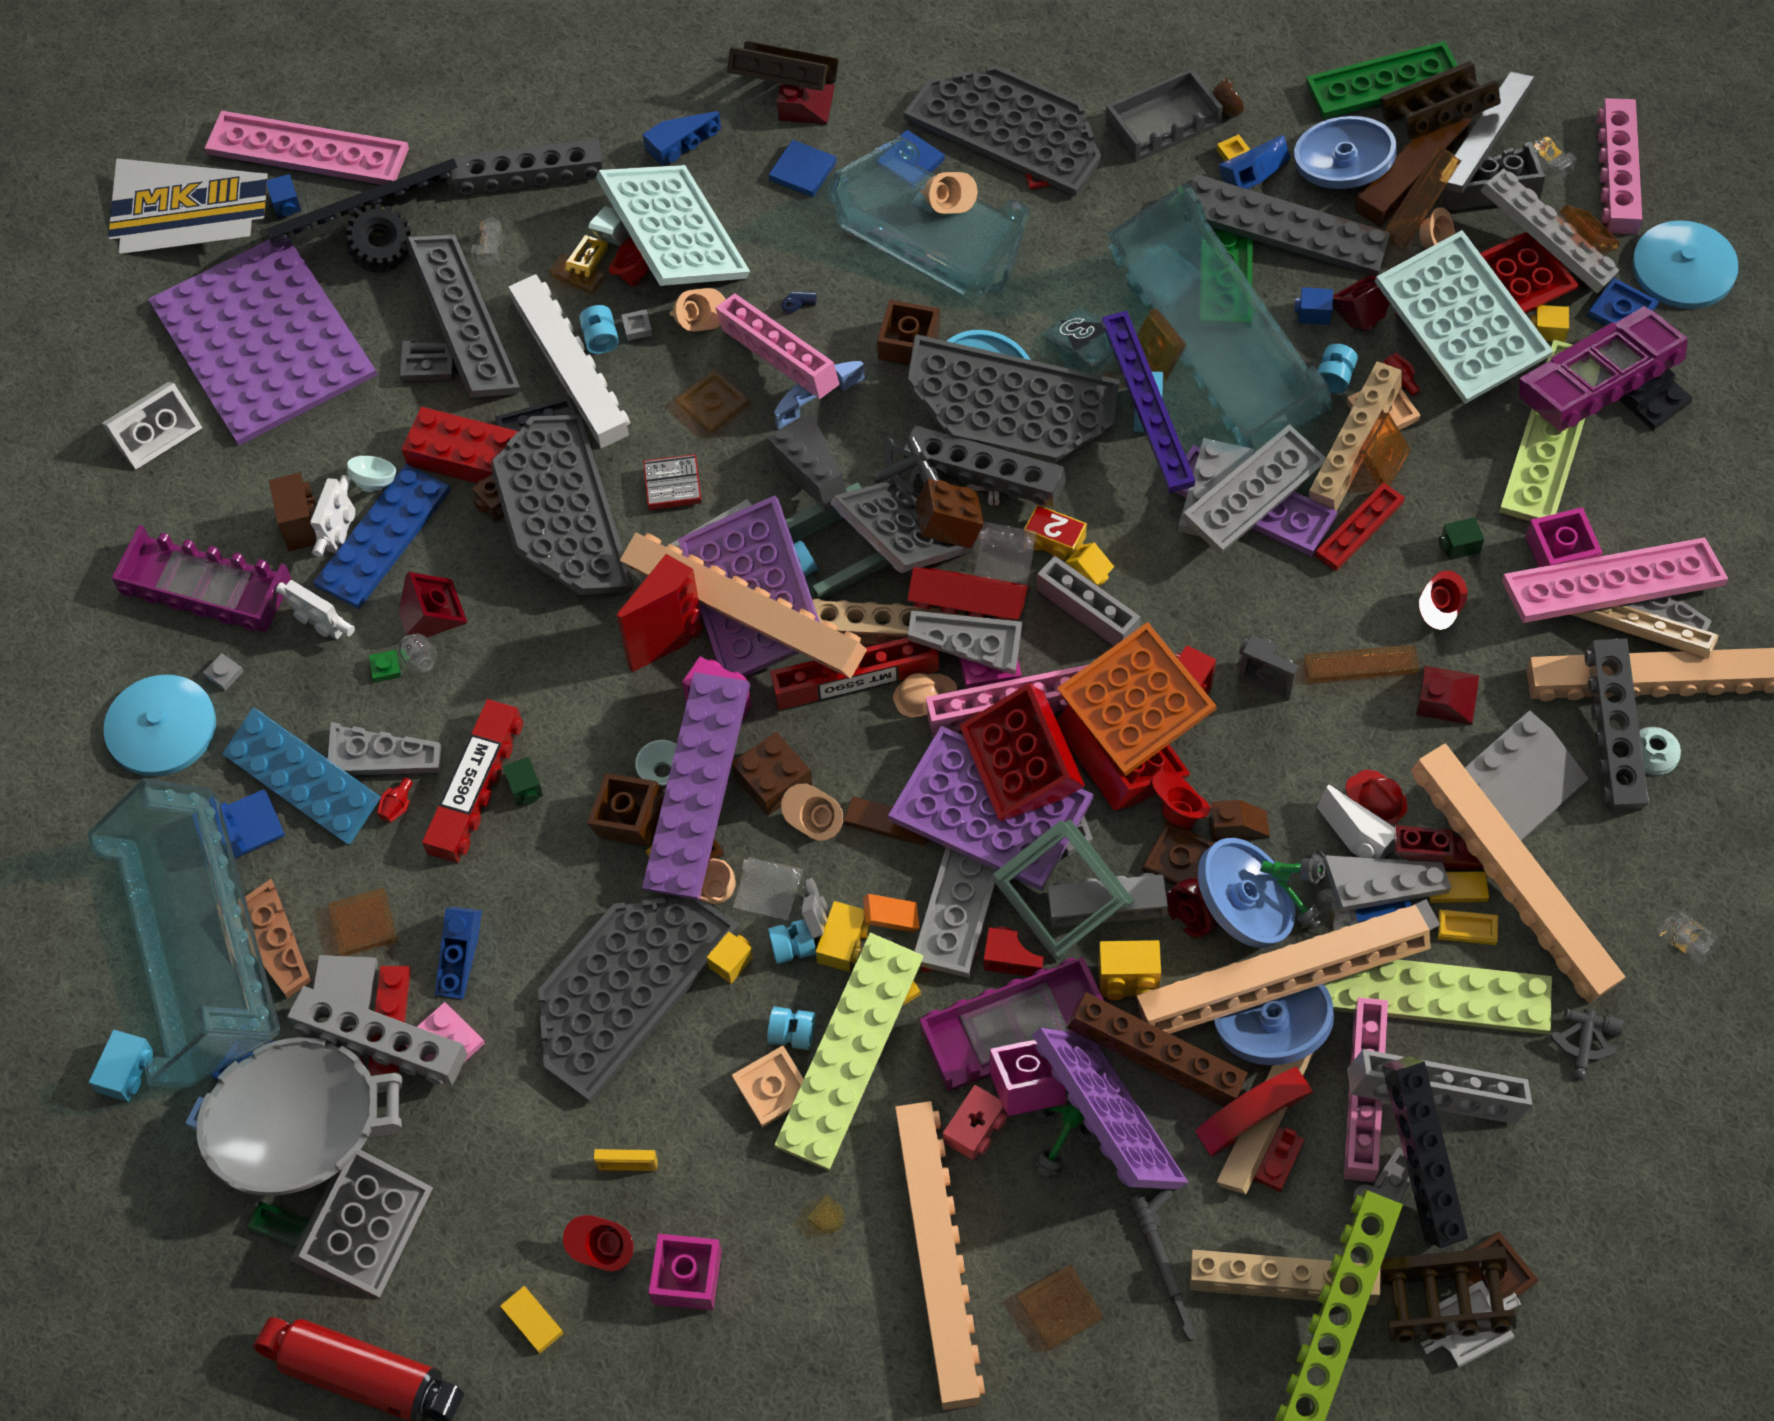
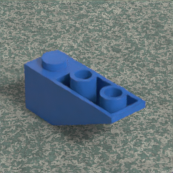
M718 111L662 121L643 134L645 150L663 167L670 162H675L682 154L688 150L695 149L700 142L718 133L721 129L720 114Z
M1284 135L1219 164L1223 182L1249 189L1264 181L1291 159Z
M461 907L445 908L435 995L464 999L479 938L482 910Z

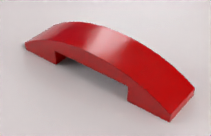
M1296 1066L1270 1078L1241 1095L1205 1121L1195 1132L1212 1157L1237 1141L1235 1138L1282 1108L1286 1106L1290 1108L1314 1092Z

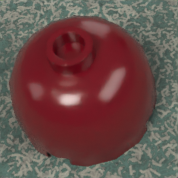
M1187 878L1173 886L1171 891L1167 893L1168 913L1173 921L1178 917L1187 926V928L1182 929L1186 934L1201 938L1218 925V922L1214 919L1204 902L1198 878Z

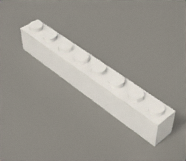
M535 274L508 286L513 304L566 392L571 396L574 405L600 448L629 436L627 426L630 425V420L626 412L618 409V400L612 391H607V383L602 373H596L595 363L590 354L585 355L583 351L585 348L580 337H574L572 334L573 327L568 318L563 319L561 316L562 310L558 301H552L550 298L551 292L547 283H541Z

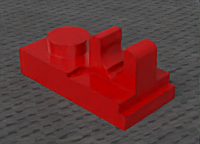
M1278 1127L1253 1180L1281 1192L1305 1139L1297 1136V1131L1288 1127L1285 1130Z

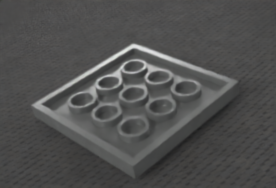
M893 480L835 495L830 503L839 512L840 516L845 518L900 573L911 571L915 567L921 568L970 553L976 545L974 542L972 548L969 549L921 536L915 504L921 490L917 486L915 492L909 493L896 485Z

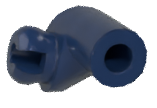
M793 291L783 299L781 308L785 313L790 314L794 313L802 305H816L817 292Z

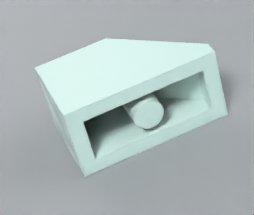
M604 206L588 226L600 240L621 246L629 237V233L614 207Z

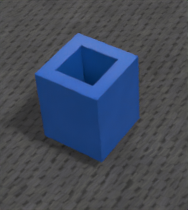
M290 174L267 180V188L277 218L292 216L294 213L302 211Z
M1302 287L1300 298L1295 297L1294 313H1299V323L1330 325L1333 289Z

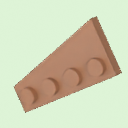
M272 879L223 911L286 998H289L302 989L303 986L312 982Z

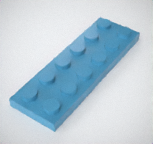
M255 708L251 709L222 753L348 844L354 840L381 796Z

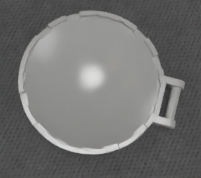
M298 1037L278 1040L252 1050V1055L239 1063L234 1061L218 1076L219 1082L211 1093H207L204 1097L196 1126L197 1141L201 1155L210 1170L221 1181L235 1189L250 1194L273 1196L295 1193L320 1184L343 1169L358 1154L368 1137L396 1134L402 1130V1120L399 1118V1089L402 1087V1076L397 1073L371 1076L354 1053L343 1046L337 1047L328 1044L324 1039ZM387 1092L386 1117L377 1118V1093Z

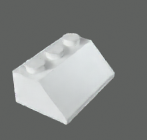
M167 382L101 423L114 444L135 470L202 429V426L175 384Z

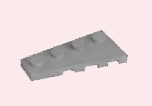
M1203 438L1193 473L1195 487H1191L1188 490L1182 515L1251 457L1256 449ZM1180 519L1179 532L1199 536L1183 519Z
M1326 855L1323 859L1340 912L1449 893L1451 890V885L1442 862Z

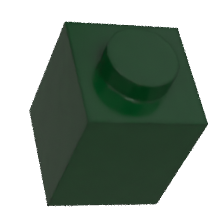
M1475 517L1444 524L1442 534L1439 536L1440 548L1442 552L1446 551L1449 560L1481 553L1484 543V537Z
M529 756L502 766L517 806L532 804L543 796Z

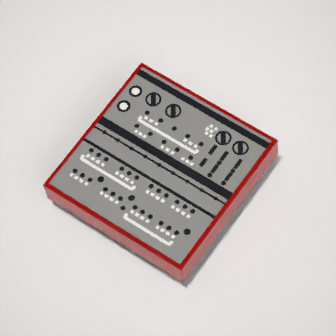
M696 454L643 461L649 510L702 503Z

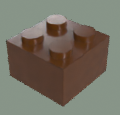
M889 299L877 339L878 359L909 365L916 334L937 339L940 330V308Z
M300 472L269 480L277 524L288 551L315 545L317 541L316 533L310 522L317 502L312 494L309 481L304 482Z
M927 479L915 503L921 536L971 549L984 525L977 491L968 487L951 485L942 480Z
M777 731L732 762L734 778L767 816L781 807L783 795L790 787L796 784L812 785L811 770Z
M605 773L587 824L598 838L650 847L658 824L665 792L657 781Z

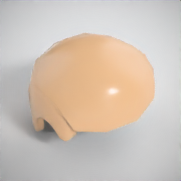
M713 858L709 859L700 900L712 905H718L727 901L732 896L736 887V881L731 867L724 860Z

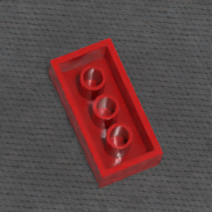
M421 407L401 449L406 464L411 467L478 483L480 480L492 475L490 468L492 460L503 451L506 444L519 431Z

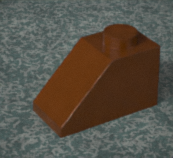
M1242 800L1211 802L1209 818L1213 842L1225 838L1247 840L1270 837L1266 810Z

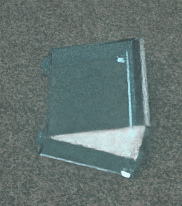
M901 136L834 172L826 195L829 203H833L837 213L836 220L840 228L970 301L984 295L1000 293L1004 290L1015 264L1031 208L1019 201L1009 200L1003 204L999 211L976 198L974 205L967 212L948 214L936 212L926 202L924 195L920 193V190L925 189L927 181L936 175L916 165L919 160L917 146Z

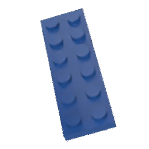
M405 464L393 482L390 483L314 580L315 587L360 609L451 491L450 486Z

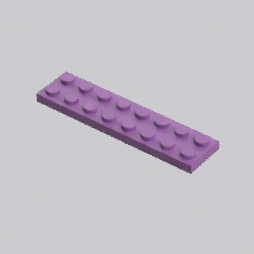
M694 672L642 888L644 891L700 900L748 697L749 681Z

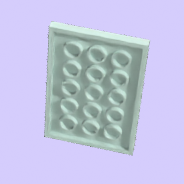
M685 165L598 171L596 179L660 286L747 279L750 270Z
M1463 230L1378 275L1375 279L1377 286L1464 404L1550 357L1553 353L1551 347Z

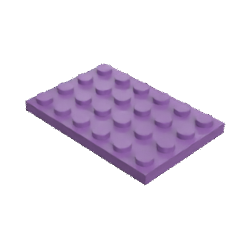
M775 495L678 538L683 556L688 558L692 554L703 560V565L711 568L712 565L717 566L726 572V577L732 579L734 576H737L748 583V588L755 590L756 587H759L771 594L769 598L775 601L778 598H782L793 605V610L799 612L801 609H804L815 615L814 620L820 622L783 511ZM700 604L701 613L716 660L724 669L730 672H738L746 677L799 654Z
M941 726L890 811L888 821L992 869L999 870L1060 820L1067 822L1071 819L1076 827H1078L1093 800V794L1080 789L1061 801L1000 821L964 736ZM1064 837L1015 876L1014 879L1042 891L1065 851L1069 840Z
M1039 1028L1032 1034L1037 1043V1051L1051 1064L1053 1076L1067 1089L1069 1101L1083 1114L1085 1126L1101 1142L1100 1149L1102 1153L1113 1161L1118 1169L1116 1171L1117 1176L1122 1183L1129 1187L1179 1189L1188 1183L1099 1044L1077 1033Z

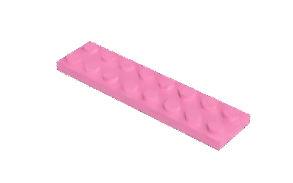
M227 111L220 112L205 146L207 155L380 185L397 179L409 150L408 143L403 141Z
M1706 538L1506 573L1502 578V583L1523 623L1725 586L1728 581L1727 575Z

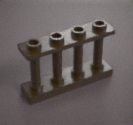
M745 41L744 49L738 47L730 48L727 73L823 91L825 82H836L839 59L753 41Z
M1470 61L1380 96L1384 119L1390 122L1403 117L1406 121L1407 134L1410 139H1415L1501 103L1498 83L1491 81L1484 85L1478 84L1475 66Z
M1505 1246L1383 1259L1380 1267L1382 1284L1392 1285L1396 1321L1387 1322L1389 1340L1409 1343L1414 1339L1420 1338L1440 1340L1450 1335L1471 1337L1481 1332L1492 1331L1496 1334H1502L1516 1329L1515 1310H1504L1499 1279L1501 1272H1507ZM1483 1274L1487 1278L1492 1312L1472 1313L1467 1277ZM1452 1277L1455 1279L1460 1315L1441 1316L1436 1280ZM1406 1282H1423L1428 1318L1409 1320L1404 1286Z

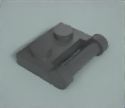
M411 340L402 342L400 366L402 382L453 380L454 359L446 342L412 343ZM412 353H429V354H412Z

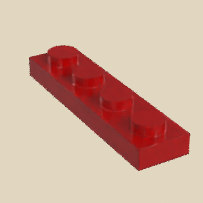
M1383 482L1316 550L1315 557L1334 571H1337L1404 503L1405 497Z
M380 966L375 1012L404 1023L411 973L409 966ZM382 1035L373 1036L371 1042L379 1041ZM402 1045L398 1047L397 1052H402ZM372 1056L369 1057L368 1071L371 1076L390 1073L399 1074V1066L391 1063L385 1066L374 1061Z

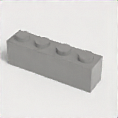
M1056 556L1037 574V591L1112 645L1115 646L1140 628L1141 616Z
M1145 873L1139 877L1132 878L1116 876L1135 901L1127 908L1121 907L1102 923L1166 918L1168 905L1163 875ZM1093 878L1085 879L1078 883L1059 881L1053 885H1048L1047 900L1051 928L1079 926L1113 899V896L1101 881Z

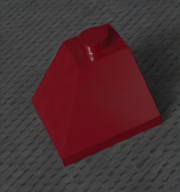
M781 83L777 98L778 119L781 121L827 125L835 85L825 84L824 90L819 91Z
M1368 275L1333 295V308L1351 328L1362 329V331L1370 330L1377 325L1376 322L1385 318L1390 302L1375 283L1377 276Z
M414 572L406 574L398 612L406 635L426 638L467 623L452 579Z
M1424 665L1416 715L1472 725L1480 675Z

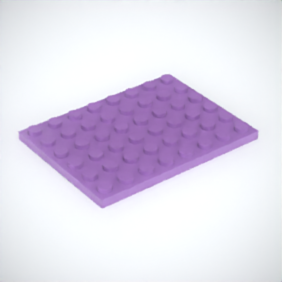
M289 238L271 243L269 239L148 299L238 446L377 376L374 366Z

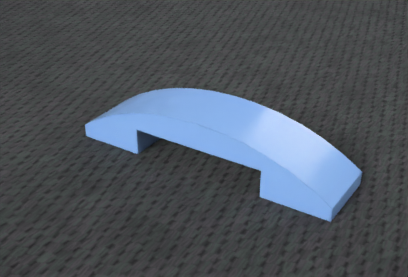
M861 361L835 365L840 384L838 386L843 391L865 379L864 364ZM799 384L795 385L783 397L774 412L775 424L778 430L800 418L799 407L816 398V396Z

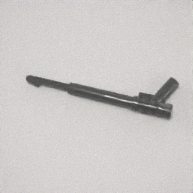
M1161 1189L1148 1203L1144 1194L1135 1195L1130 1201L1140 1227L1148 1240L1168 1294L1175 1302L1184 1325L1182 1331L1189 1341H1193L1195 1333L1180 1297L1182 1293L1157 1233V1228L1161 1226L1156 1212L1170 1199L1173 1193L1170 1189Z

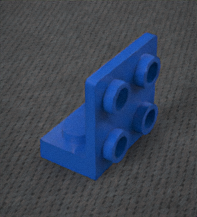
M266 790L258 791L229 805L226 802L221 804L217 795L206 799L232 859L285 836Z

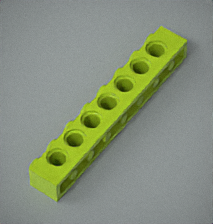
M1368 1190L1364 1191L1362 1196L1356 1195L1351 1208V1212L1355 1214L1352 1225L1346 1224L1342 1232L1340 1242L1344 1243L1341 1255L1335 1254L1329 1269V1272L1334 1273L1330 1285L1324 1284L1318 1301L1323 1303L1319 1315L1313 1314L1307 1330L1312 1333L1308 1345L1302 1344L1296 1360V1362L1301 1363L1298 1374H1291L1285 1391L1290 1393L1286 1406L1280 1405L1275 1421H1325L1403 1204ZM1370 1217L1376 1221L1377 1231L1374 1235H1367L1363 1232L1361 1224L1364 1218ZM1355 1247L1363 1248L1367 1254V1259L1362 1265H1356L1351 1260V1251ZM1346 1276L1351 1277L1356 1283V1290L1351 1295L1344 1294L1340 1289V1281ZM1335 1306L1342 1308L1345 1312V1320L1340 1325H1334L1329 1319V1312ZM1325 1336L1330 1337L1334 1342V1350L1329 1355H1323L1318 1349L1319 1340ZM1317 1366L1323 1371L1324 1378L1319 1385L1314 1386L1309 1383L1307 1372L1310 1368ZM1302 1397H1308L1313 1404L1312 1411L1306 1416H1301L1296 1410V1403Z

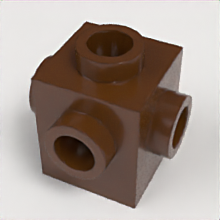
M490 475L486 479L480 480L472 488L475 497L473 503L480 513L486 512L496 523L504 517L493 475Z

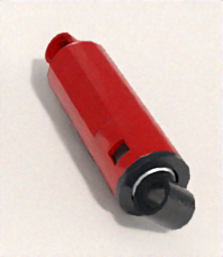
M270 1317L253 1344V1348L258 1354L276 1361L277 1368L281 1373L407 1421H425L426 1418L432 1421H452L465 1395L456 1385L447 1381H441L442 1373L436 1368L305 1319L295 1320L290 1325L282 1319Z

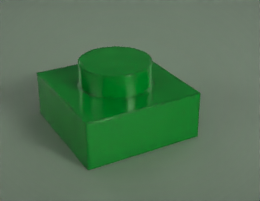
M396 649L369 655L374 683L401 677Z

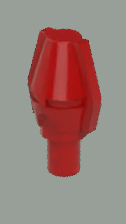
M1397 353L1390 355L1383 361V364L1402 370L1401 386L1405 387L1411 396L1420 392L1419 387L1414 382L1415 378L1413 375H1415V371L1409 361Z
M403 778L398 787L394 789L389 788L382 794L376 814L383 821L392 823L407 810L410 802L407 799L408 791L413 782L409 778Z

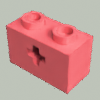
M974 1085L944 1130V1144L973 1161L979 1153L984 1155L992 1141L989 1138L994 1129L999 1131L1007 1119L1001 1100ZM978 1121L982 1122V1125L978 1124L975 1128L972 1127V1123L976 1124L978 1123Z

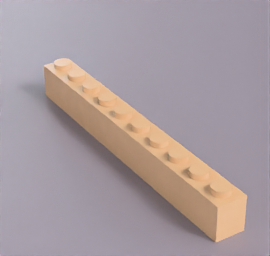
M635 532L620 559L628 568L647 577L664 555L668 554L693 568L700 604L850 679L852 678L867 651L859 643L861 641L860 637L849 631H846L844 635L837 631L838 627L827 620H823L820 623L814 620L815 615L804 609L797 612L792 609L793 605L782 598H778L775 601L769 598L770 593L759 587L752 590L747 587L748 583L737 576L730 579L725 576L726 572L714 565L708 568L703 565V560L692 554L687 558L681 555L683 551L676 546L668 544L665 547L660 544V539L649 533L643 536Z
M1774 648L1713 650L1709 659L1686 651L1629 653L1635 697L1639 695L1663 697L1667 694L1691 696L1695 693L1719 695L1723 692L1735 691L1738 694H1747L1752 691L1762 690L1766 693H1774ZM1584 655L1530 658L1526 671L1531 699L1551 701L1555 698L1579 700L1583 697H1593V694H1590L1588 690V678L1591 677L1590 667L1585 665ZM1602 666L1605 674L1614 675L1610 667ZM1605 693L1606 698L1615 696L1612 693Z
M1446 743L1420 758L1411 769L1415 781L1430 795L1433 805L1443 812L1452 830L1459 833L1465 841L1468 851L1476 856L1484 866L1488 877L1494 879L1498 884L1504 898L1514 905L1520 913L1523 923L1530 926L1538 937L1540 945L1553 956L1559 970L1569 977L1578 995L1585 998L1588 1004H1590L1619 984L1625 978V975Z
M1416 905L1398 909L1395 912L1374 917L1352 926H1346L1324 935L1315 936L1312 939L1291 944L1269 953L1260 954L1238 963H1232L1217 970L1205 972L1183 981H1177L1155 990H1149L1146 993L1137 995L1140 1015L1143 1021L1171 1034L1431 949L1430 930Z
M931 1101L896 1106L897 1124L942 1410L980 1405V1395L985 1394L983 1377L982 1375L976 1376L974 1365L980 1364L978 1346L971 1345L970 1334L975 1333L972 1314L966 1315L965 1304L970 1303L967 1284L961 1285L960 1274L965 1273L963 1256L956 1255L955 1244H960L958 1226L951 1225L950 1215H955L953 1196L947 1197L945 1186H951L948 1167L942 1168L941 1158L946 1157L944 1140L937 1139L936 1129H941L939 1111H933Z

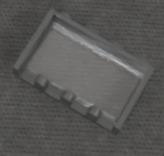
M1192 68L1106 105V122L1109 123L1131 152L1136 163L1222 125L1223 106Z

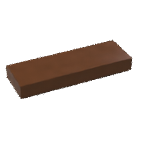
M852 796L844 819V825L926 847L927 838L888 821V815L893 807Z

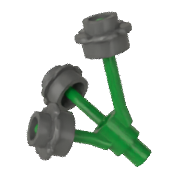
M1321 851L1307 855L1299 864H1284L1277 861L1271 863L1264 860L1261 864L1260 871L1270 874V878L1276 879V883L1285 890L1301 911L1296 916L1300 929L1306 927L1308 930L1316 927L1322 921L1320 915L1323 912L1321 909L1318 910L1314 904L1306 908L1287 882L1291 873H1300L1303 881L1317 884L1320 879H1323L1327 872L1323 863L1325 855Z
M1072 1104L1032 1111L1036 1118L1043 1122L1055 1118L1059 1112L1063 1113L1062 1120L1065 1126L1053 1149H1043L1038 1156L1034 1157L1037 1171L1044 1176L1051 1177L1053 1174L1058 1175L1061 1173L1060 1167L1063 1159L1058 1155V1152L1071 1128L1077 1127L1079 1138L1084 1143L1091 1142L1094 1144L1099 1142L1097 1136L1092 1134L1085 1126V1118L1081 1111Z

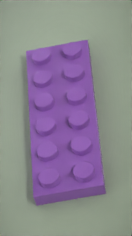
M1195 445L1192 446L1186 455L1192 473H1194L1200 448ZM1189 488L1174 493L1186 498ZM1294 491L1251 529L1312 557L1335 520L1337 511Z

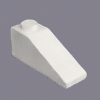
M1328 785L1317 806L1321 814L1352 853L1360 858L1384 859L1391 852L1395 844L1394 827L1331 785Z

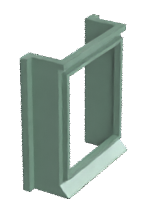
M857 482L847 487L846 491L850 492L862 487ZM817 503L786 519L792 541L795 543L843 519V517L840 516L834 507L825 511ZM876 552L817 583L812 574L805 577V580L814 599L824 600L891 563L881 553Z
M1071 819L1067 822L1060 820L993 873L996 877L994 882L1056 962L1066 956L1065 952L1121 907L1127 908L1135 901ZM1066 837L1110 892L1113 899L1060 941L1056 942L1009 881Z

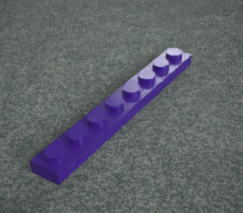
M1123 311L1102 317V326L1168 492L1172 493L1195 487V478L1128 312Z

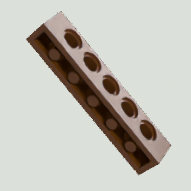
M1087 992L1076 1003L1066 1026L1067 1029L1224 1107L1238 1098L1247 1076V1072Z

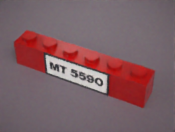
M908 637L866 647L867 651L851 679L814 660L771 670V684L778 710L898 682L916 673L930 674L938 672L939 656L937 649L909 641Z
M489 699L486 700L422 841L426 854L455 863L459 862L461 855L467 854L470 846L469 837L472 831H476L480 825V813L483 806L487 807L491 800L492 792L490 790L494 782L498 783L501 778V766L504 759H508L512 753L514 736H518L521 733L523 720L517 707Z

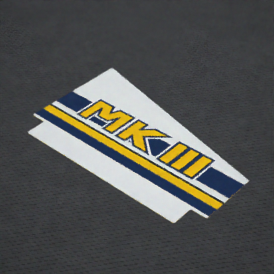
M116 159L108 238H120L119 253L123 254L249 237L252 220L264 218L268 174Z

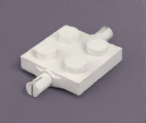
M342 475L340 481L327 478L310 522L315 530L317 540L312 553L317 557L323 556L325 548L328 552L336 553L346 541L347 530L350 522L355 517V508L347 496V490L352 481L349 476Z
M290 580L287 585L281 582L276 587V592L288 599L287 601L294 610L293 615L303 624L309 622L322 636L327 637L330 635L337 640L343 633L347 636L353 634L355 627L338 616L332 604L293 580Z
M1483 1281L1470 1286L1469 1293L1472 1313L1492 1312L1489 1291ZM1515 1293L1503 1299L1504 1310H1511L1521 1305ZM1457 1294L1439 1303L1441 1316L1460 1315ZM1511 1330L1502 1334H1496L1491 1331L1481 1332L1471 1337L1450 1335L1440 1340L1427 1339L1420 1342L1426 1354L1444 1346L1451 1353L1458 1367H1461L1514 1339V1335Z

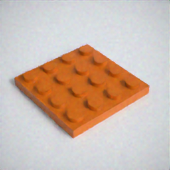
M1148 622L1057 687L1059 694L1124 776L1131 773L1217 710L1215 703Z

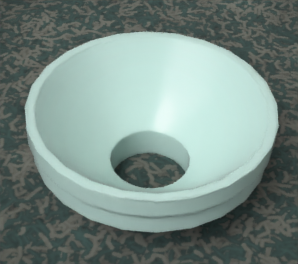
M357 456L348 461L347 474L357 487L366 492L382 490V488L393 482L396 468L391 462L379 457Z
M1646 727L1639 730L1645 773L1657 776L1671 772L1677 766L1681 753L1680 744L1674 735L1658 727ZM1655 738L1660 739L1664 742L1665 749L1655 750L1650 746L1649 741Z
M656 740L645 745L639 751L635 761L637 774L640 779L657 781L662 789H666L669 775L659 777L654 772L659 765L663 764L671 768L677 744L668 740Z

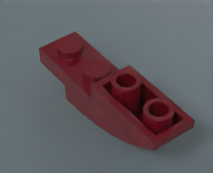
M1399 825L1394 827L1395 854L1411 861L1442 862L1445 870L1458 872H1474L1476 868L1484 869L1478 858L1468 851L1462 837L1453 835L1452 830Z

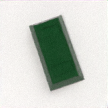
M259 1201L246 1229L296 1248L310 1220Z

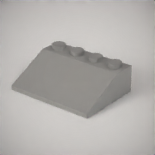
M1530 710L1465 767L1520 841L1589 780L1552 729Z
M360 1150L343 1169L331 1177L290 1260L316 1274L380 1298L433 1187Z

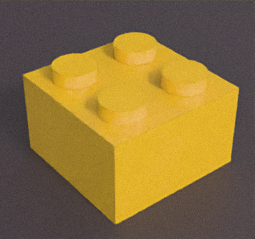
M1159 940L1100 942L1098 976L1099 991L1102 997H1106L1108 1000H1120L1124 996H1136L1137 998V995L1146 993L1149 990L1158 989L1161 979Z

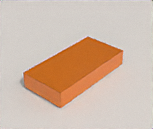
M867 894L863 897L865 924L912 933L920 929L916 902Z

